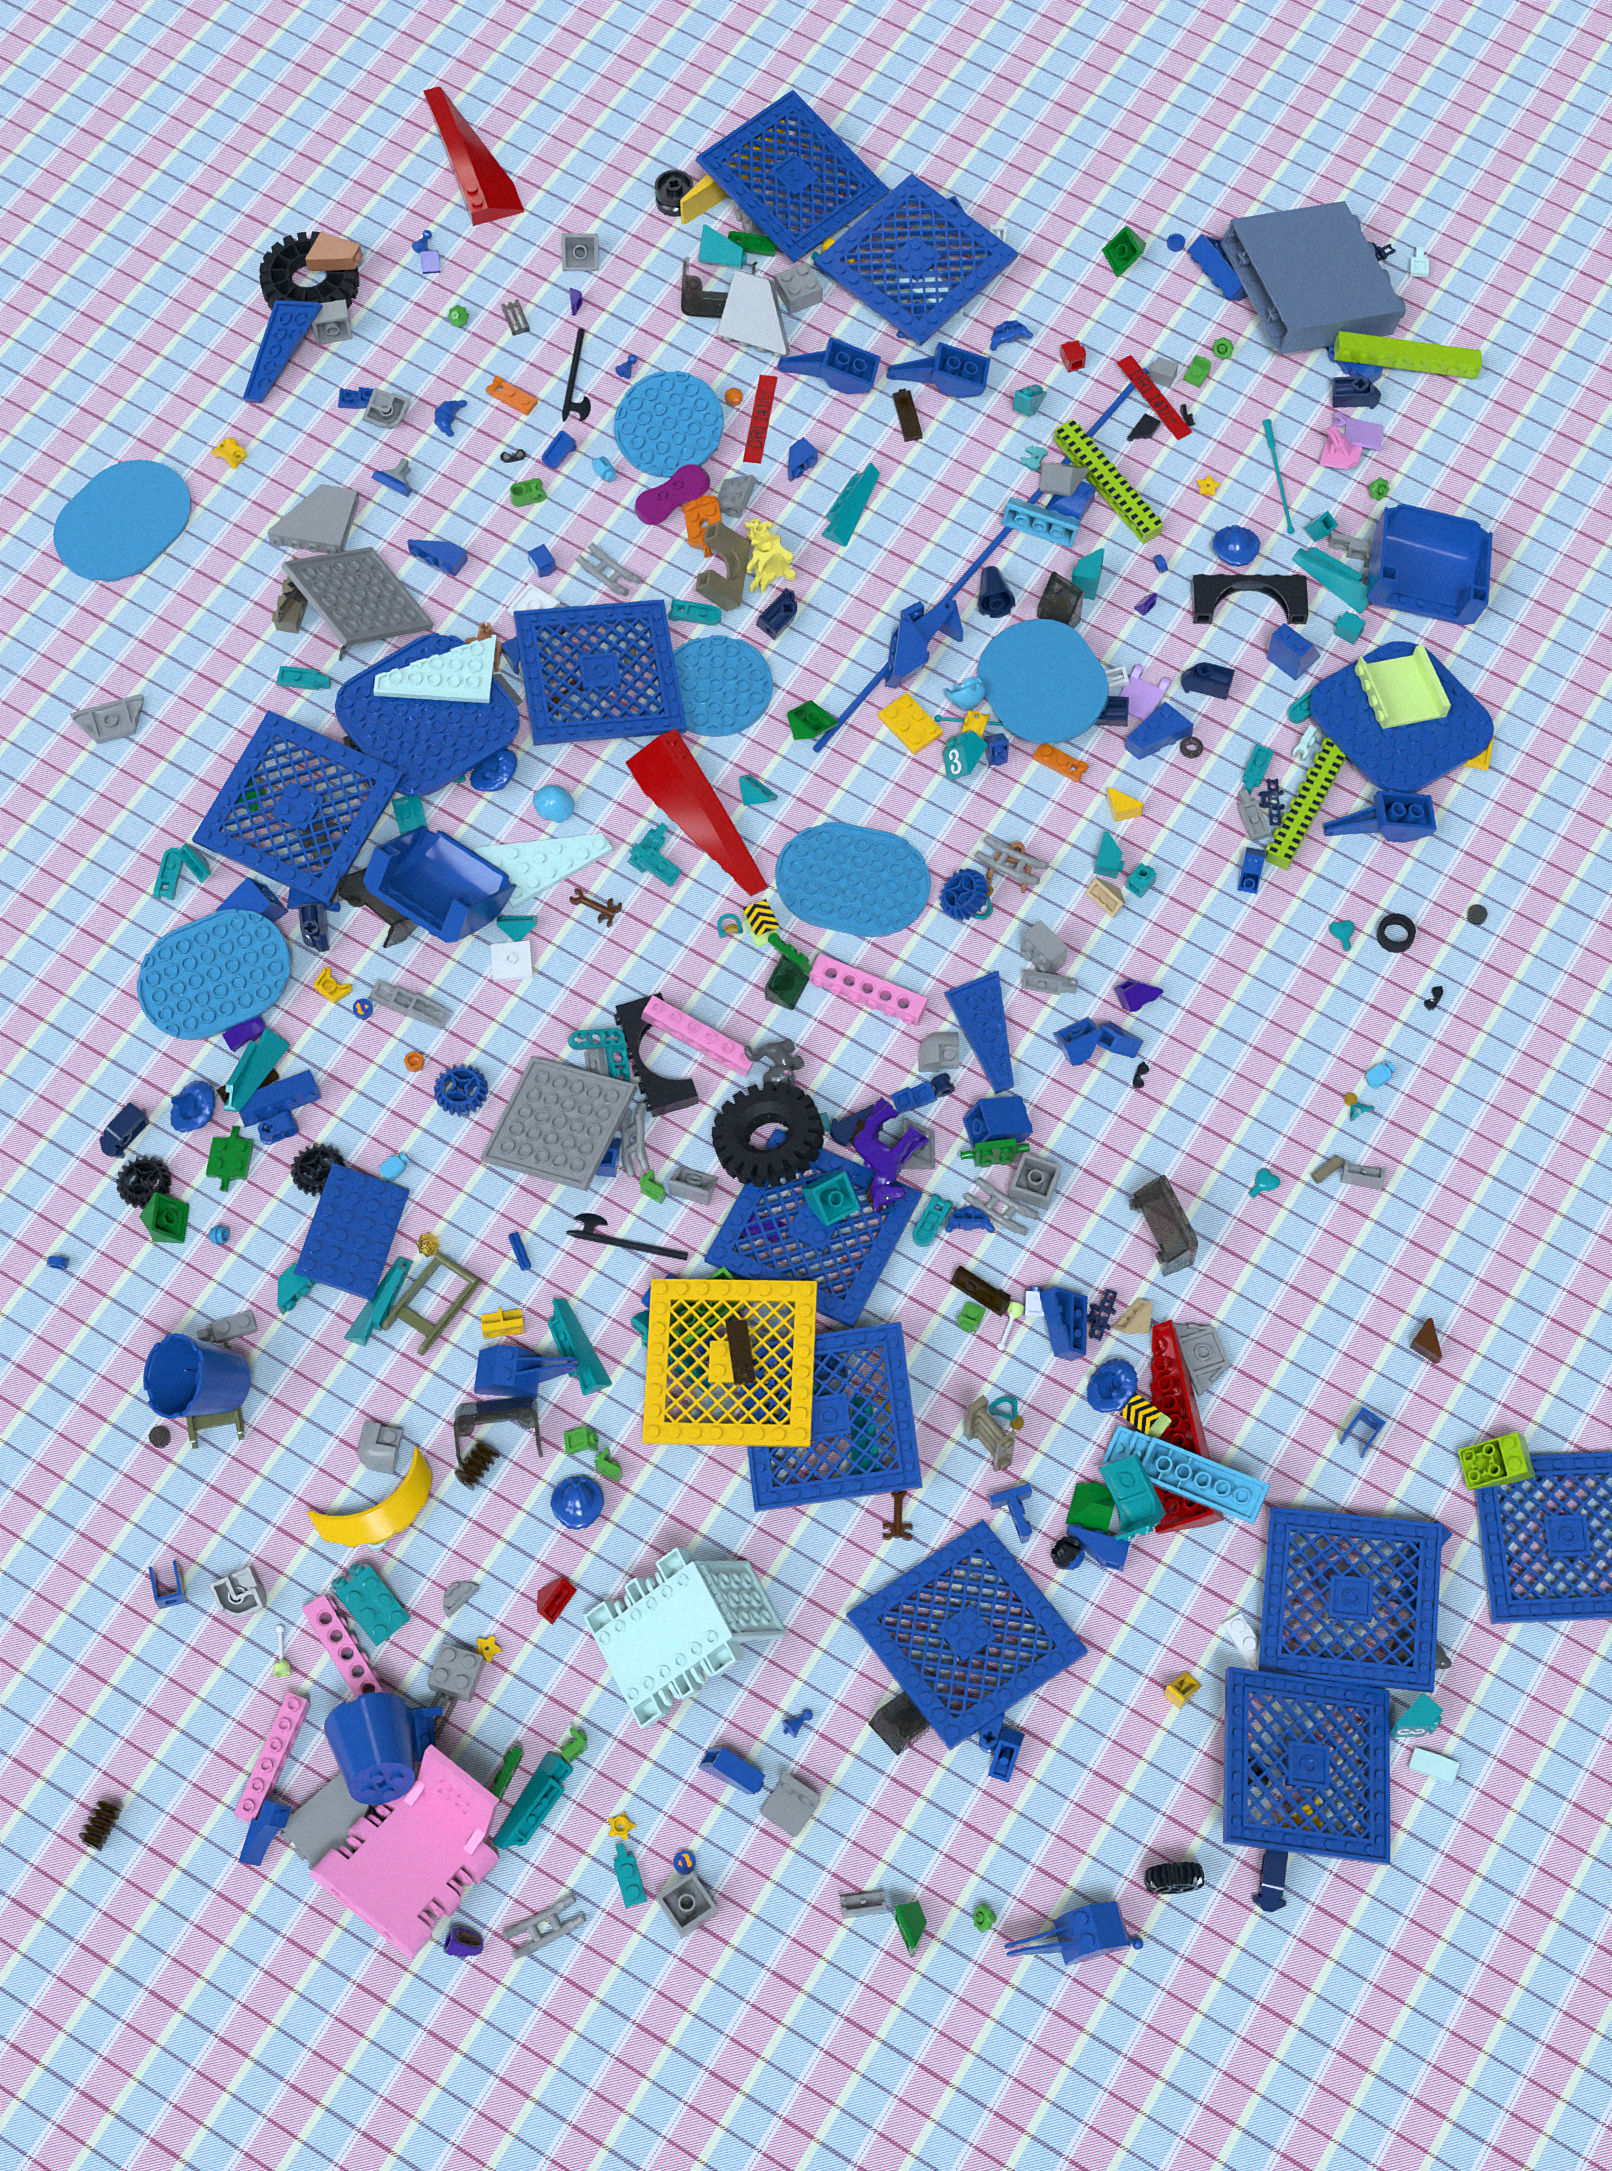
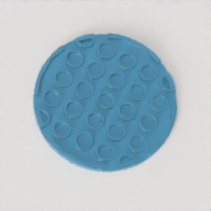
M661 371L648 375L636 382L625 393L624 398L617 407L614 418L615 439L625 459L643 473L664 478L672 477L679 468L687 464L702 466L717 449L724 429L723 410L715 392L702 379L682 371Z
M711 635V637L690 640L673 652L687 731L708 737L729 736L752 726L767 710L773 692V679L770 667L762 654L747 642L740 639L727 638L724 635Z

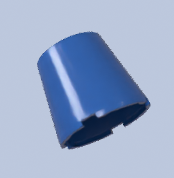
M178 1333L166 1335L164 1340L157 1342L151 1349L144 1367L143 1387L148 1392L150 1399L148 1404L157 1415L176 1419L230 1413L237 1410L245 1401L250 1388L251 1376L249 1365L244 1356L239 1352Z
M373 1692L357 1696V1700L349 1703L344 1701L329 1713L324 1723V1733L351 1797L362 1804H384L405 1795L415 1782L411 1710L403 1698L391 1693Z

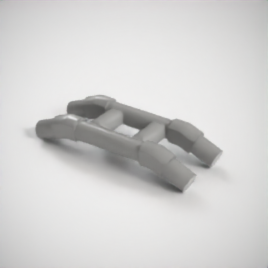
M593 542L587 548L601 561L595 568L581 555L575 559L587 573L593 575L617 594L623 596L629 594L628 589L616 583L621 576L627 581L636 584L641 583V577L626 570L612 560ZM607 566L616 571L610 578L601 573Z
M988 835L983 842L991 846L996 852L1001 853L998 860L996 861L990 856L985 855L980 850L975 854V857L986 866L1027 884L1038 885L1040 878L1022 872L1026 864L1036 869L1047 870L1049 867L1048 862L1026 856L1004 846V844ZM1008 856L1019 861L1015 869L1004 865Z
M642 1102L639 1103L638 1109L635 1112L634 1122L636 1124L630 1126L633 1113L630 1109H627L620 1124L622 1164L626 1169L628 1177L636 1175L631 1153L636 1152L642 1171L650 1169L644 1140V1117L647 1105ZM636 1133V1143L630 1145V1135Z
M978 1177L974 1183L991 1196L989 1202L985 1205L969 1192L963 1199L971 1204L973 1208L981 1209L988 1217L1005 1226L1011 1232L1026 1236L1028 1228L1020 1226L1010 1219L1016 1211L1020 1215L1034 1220L1039 1218V1213L1019 1204L996 1190L995 1187L985 1182L981 1177ZM998 1201L1009 1206L1003 1216L993 1210Z
M573 1894L532 1918L502 1932L503 1938L507 1940L528 1930L533 1939L531 1943L512 1952L515 1960L534 1953L550 1942L574 1931L578 1926L586 1922L585 1916L581 1914L561 1926L556 1914L561 1913L576 1902ZM548 1919L554 1931L541 1937L536 1925Z

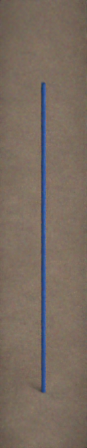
M1143 368L1144 372L1148 374L1149 371ZM1132 382L1086 433L1088 437L1092 438L1136 388ZM1066 456L1061 463L1070 464L1072 461ZM1039 487L1027 503L1035 504L1045 492H1041ZM1007 526L1003 528L938 604L944 600L951 601L1013 528ZM888 662L837 719L839 722L838 726L828 730L813 747L816 753L821 751L886 676Z

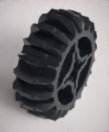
M314 1143L312 1149L306 1146L305 1152L299 1150L300 1157L294 1156L293 1160L295 1163L291 1164L292 1171L290 1172L291 1177H293V1183L297 1185L298 1190H303L306 1195L311 1192L313 1197L317 1193L321 1196L327 1180L325 1178L328 1177L331 1168L324 1163V1159L346 1167L345 1163H343V1156H339L337 1149L333 1151L330 1145L325 1149L323 1143L320 1145V1148H317V1145ZM302 1173L312 1176L313 1182L305 1179Z
M145 1155L143 1160H140L137 1156L135 1162L129 1160L128 1167L122 1165L124 1172H118L119 1179H116V1184L118 1185L116 1189L120 1193V1198L125 1200L127 1205L131 1204L135 1209L139 1205L142 1210H144L145 1205H147L155 1192L165 1195L164 1193H170L169 1186H172V1182L169 1180L171 1179V1174L168 1172L167 1166L163 1165L161 1160L156 1162L153 1156L148 1160V1157ZM135 1175V1179L129 1185L130 1180ZM140 1178L143 1180V1182L146 1181L148 1187H146L145 1184H142ZM157 1180H159L158 1185L153 1190V1186L157 1183Z
M1187 1861L1171 1862L1148 1868L1145 1871L1144 1882L1146 1890L1150 1893L1170 1895L1198 1890L1203 1887L1205 1876L1202 1866L1198 1863Z

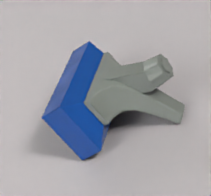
M402 458L395 469L374 471L371 477L406 497H409L412 491L406 480V475L411 471V468L408 467L409 461Z

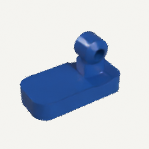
M560 431L542 455V461L552 469L558 468L567 454L576 449L575 439L567 432Z

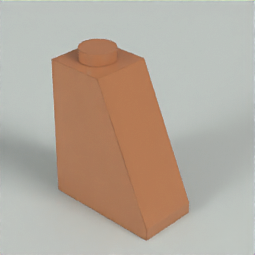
M320 232L305 260L309 271L354 270L357 264L361 263L363 253L361 252L360 244Z

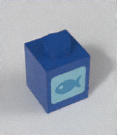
M545 544L528 551L529 563L539 578L549 576L556 571L555 559Z

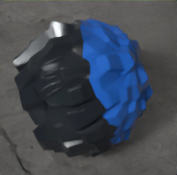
M1064 1536L1059 1539L1051 1550L1053 1563L1062 1570L1078 1568L1085 1556L1082 1545L1076 1538Z

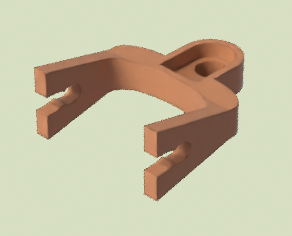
M482 622L479 625L477 637L467 638L464 642L468 645L476 640L482 641L491 638V635H494L491 624L487 622L486 626L485 622ZM499 641L496 642L495 672L499 671L502 655V643Z
M1016 841L1010 845L1011 849L1015 851L1019 849L1020 853L1025 854V846L1022 842ZM1001 853L995 854L994 859L996 861L998 860ZM1008 856L1005 862L1017 865L1019 861ZM1026 864L1024 867L1026 874H1031L1032 867ZM990 868L987 876L989 884H991L994 876V868ZM1022 882L1021 893L1025 894L1027 883Z

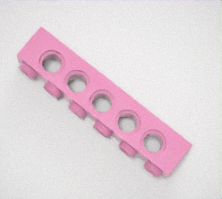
M820 953L812 966L813 969L809 973V982L814 986L829 989L835 995L841 994L852 1002L865 1004L869 1009L882 1011L888 1017H896L908 1025L918 1026L927 1008L928 998ZM828 975H835L836 977H834V978H828L827 976H828ZM852 982L853 985L848 986L845 983ZM864 990H871L872 992H871V993H864L863 991H864ZM888 997L890 1000L884 1001L881 998ZM900 1005H907L908 1007H907V1008H901V1007H899V1006H900Z
M652 995L643 1010L642 1020L744 1078L754 1064L753 1061H749L746 1057L744 1046Z
M322 1595L302 1607L306 1618L356 1700L358 1699L357 1696L364 1694L365 1690L369 1687H374L375 1692L389 1693L386 1687H380L378 1681L381 1679L376 1670H370L367 1666L370 1661L364 1651L360 1653L356 1648L359 1643L353 1633L349 1635L345 1630L348 1625L342 1616L338 1618L334 1612L337 1610V1607L332 1599L327 1600L325 1595ZM331 1617L332 1620L329 1624H322L323 1618ZM335 1635H343L339 1642L332 1641ZM346 1652L354 1653L351 1659H343V1655ZM359 1669L364 1670V1674L361 1677H354L355 1671Z
M287 1692L234 1812L237 1820L250 1824L252 1818H259L264 1799L270 1800L311 1707L307 1699Z

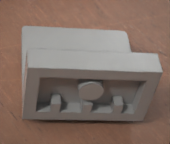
M783 1772L779 1778V1785L761 1809L760 1814L791 1836L797 1837L820 1804V1796L786 1772Z

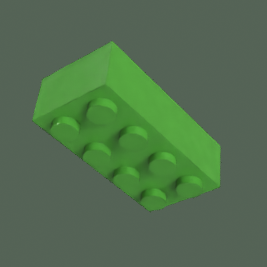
M723 1266L706 1280L735 1279ZM685 1301L690 1307L697 1303ZM706 1302V1303L712 1308V1307L715 1306L718 1302ZM727 1302V1303L733 1308V1307H735L739 1302ZM681 1304L674 1312L679 1317H682L688 1309ZM702 1304L695 1312L702 1318L709 1310ZM723 1304L715 1312L723 1318L730 1310ZM743 1305L736 1313L739 1314L747 1307ZM671 1314L672 1326L677 1321V1319ZM691 1314L684 1322L691 1328L698 1320ZM712 1314L705 1323L712 1328L719 1320ZM732 1315V1316L726 1321V1323H727L729 1320H731L733 1317H735V1316ZM680 1324L673 1332L680 1338L687 1329ZM701 1324L694 1333L701 1338L708 1330ZM670 1334V1337L673 1339V1341H674V1342L677 1341V1340ZM691 1334L683 1341L688 1348L697 1342ZM681 1345L678 1346L684 1353L686 1352Z

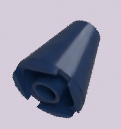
M995 566L986 567L981 573L978 609L982 615H990V618H1000L1008 615L1011 612V608L1015 607V597L999 568Z

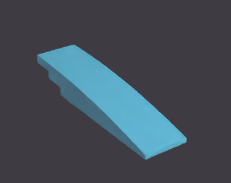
M1119 1425L1101 1463L1104 1465L1137 1453L1153 1486L1253 1525L1271 1486L1155 1437L1152 1438Z

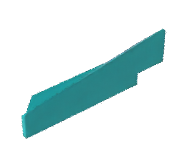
M872 462L867 465L861 475L857 472L851 477L826 514V517L831 522L821 534L824 538L844 547L848 545L880 475V472Z
M1311 547L1308 551L1300 548L1293 556V562L1359 614H1362L1370 604V601L1366 598L1367 585L1361 583L1363 578L1361 573L1316 547Z
M268 1028L264 1029L259 1043L249 1042L226 1083L225 1092L230 1093L223 1107L224 1111H241L290 1047L289 1043Z
M397 1257L378 1285L373 1300H368L344 1336L345 1340L365 1347L373 1329L382 1331V1324L389 1316L413 1261Z
M554 1298L552 1300L554 1313L548 1320L549 1329L561 1357L571 1356L578 1359V1363L575 1364L577 1365V1371L568 1373L569 1377L576 1378L578 1376L583 1396L611 1386L612 1382L569 1303L566 1299Z
M645 1310L631 1319V1327L643 1336L641 1338L642 1346L647 1349L649 1311ZM670 1337V1346H671V1345L674 1343V1341H673V1339ZM678 1346L672 1351L677 1358L684 1354ZM669 1355V1366H671L675 1360ZM691 1355L682 1361L687 1369L696 1362ZM680 1365L674 1369L680 1375L685 1372ZM699 1365L692 1374L699 1379L706 1371ZM689 1375L685 1378L690 1383H695ZM708 1377L702 1382L706 1389L711 1385L708 1382ZM698 1386L697 1388L704 1393L702 1388Z
M856 1397L853 1400V1405L859 1409L866 1400L862 1397ZM871 1404L863 1411L870 1418L874 1414ZM855 1410L852 1411V1418L856 1414ZM860 1415L854 1424L862 1430L868 1420ZM873 1424L866 1431L872 1438L876 1436V1428ZM852 1428V1441L859 1434L854 1428ZM862 1436L856 1445L865 1450L871 1441ZM876 1445L868 1453L875 1459L879 1456V1449ZM853 1448L851 1460L855 1462L862 1453ZM865 1456L859 1466L867 1471L873 1461ZM877 1465L872 1472L881 1471V1467ZM857 1468L852 1473V1475L864 1474Z
M547 1752L494 1839L493 1844L502 1850L512 1845H526L565 1791L560 1784L574 1769L560 1757Z

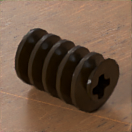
M479 1443L475 1445L476 1450L470 1451L471 1457L465 1458L466 1464H460L461 1470H455L454 1472L459 1482L472 1491L474 1490L471 1486L472 1483L479 1485L476 1477L484 1478L481 1471H490L487 1463L495 1464L492 1457L500 1458L493 1449Z
M98 1800L96 1805L100 1809L93 1808L92 1813L95 1817L89 1816L87 1818L91 1825L85 1824L83 1826L87 1833L80 1832L78 1836L83 1844L101 1852L102 1849L98 1846V1843L106 1844L102 1836L111 1835L107 1827L114 1828L115 1825L111 1820H119L115 1812L123 1811L108 1802Z

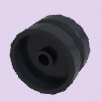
M668 170L657 177L655 181L656 206L664 215L671 217L681 216L680 200L694 187L690 175L681 170Z

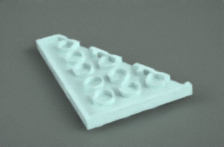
M491 635V638L482 641L476 640L468 645L464 644L450 649L451 651L439 656L436 654L430 658L410 663V666L399 670L395 668L390 672L378 674L375 676L374 696L490 703L497 636Z
M603 834L477 847L473 849V852L506 872L509 876V882L516 884V888L508 901L512 908L515 909L613 852V849Z

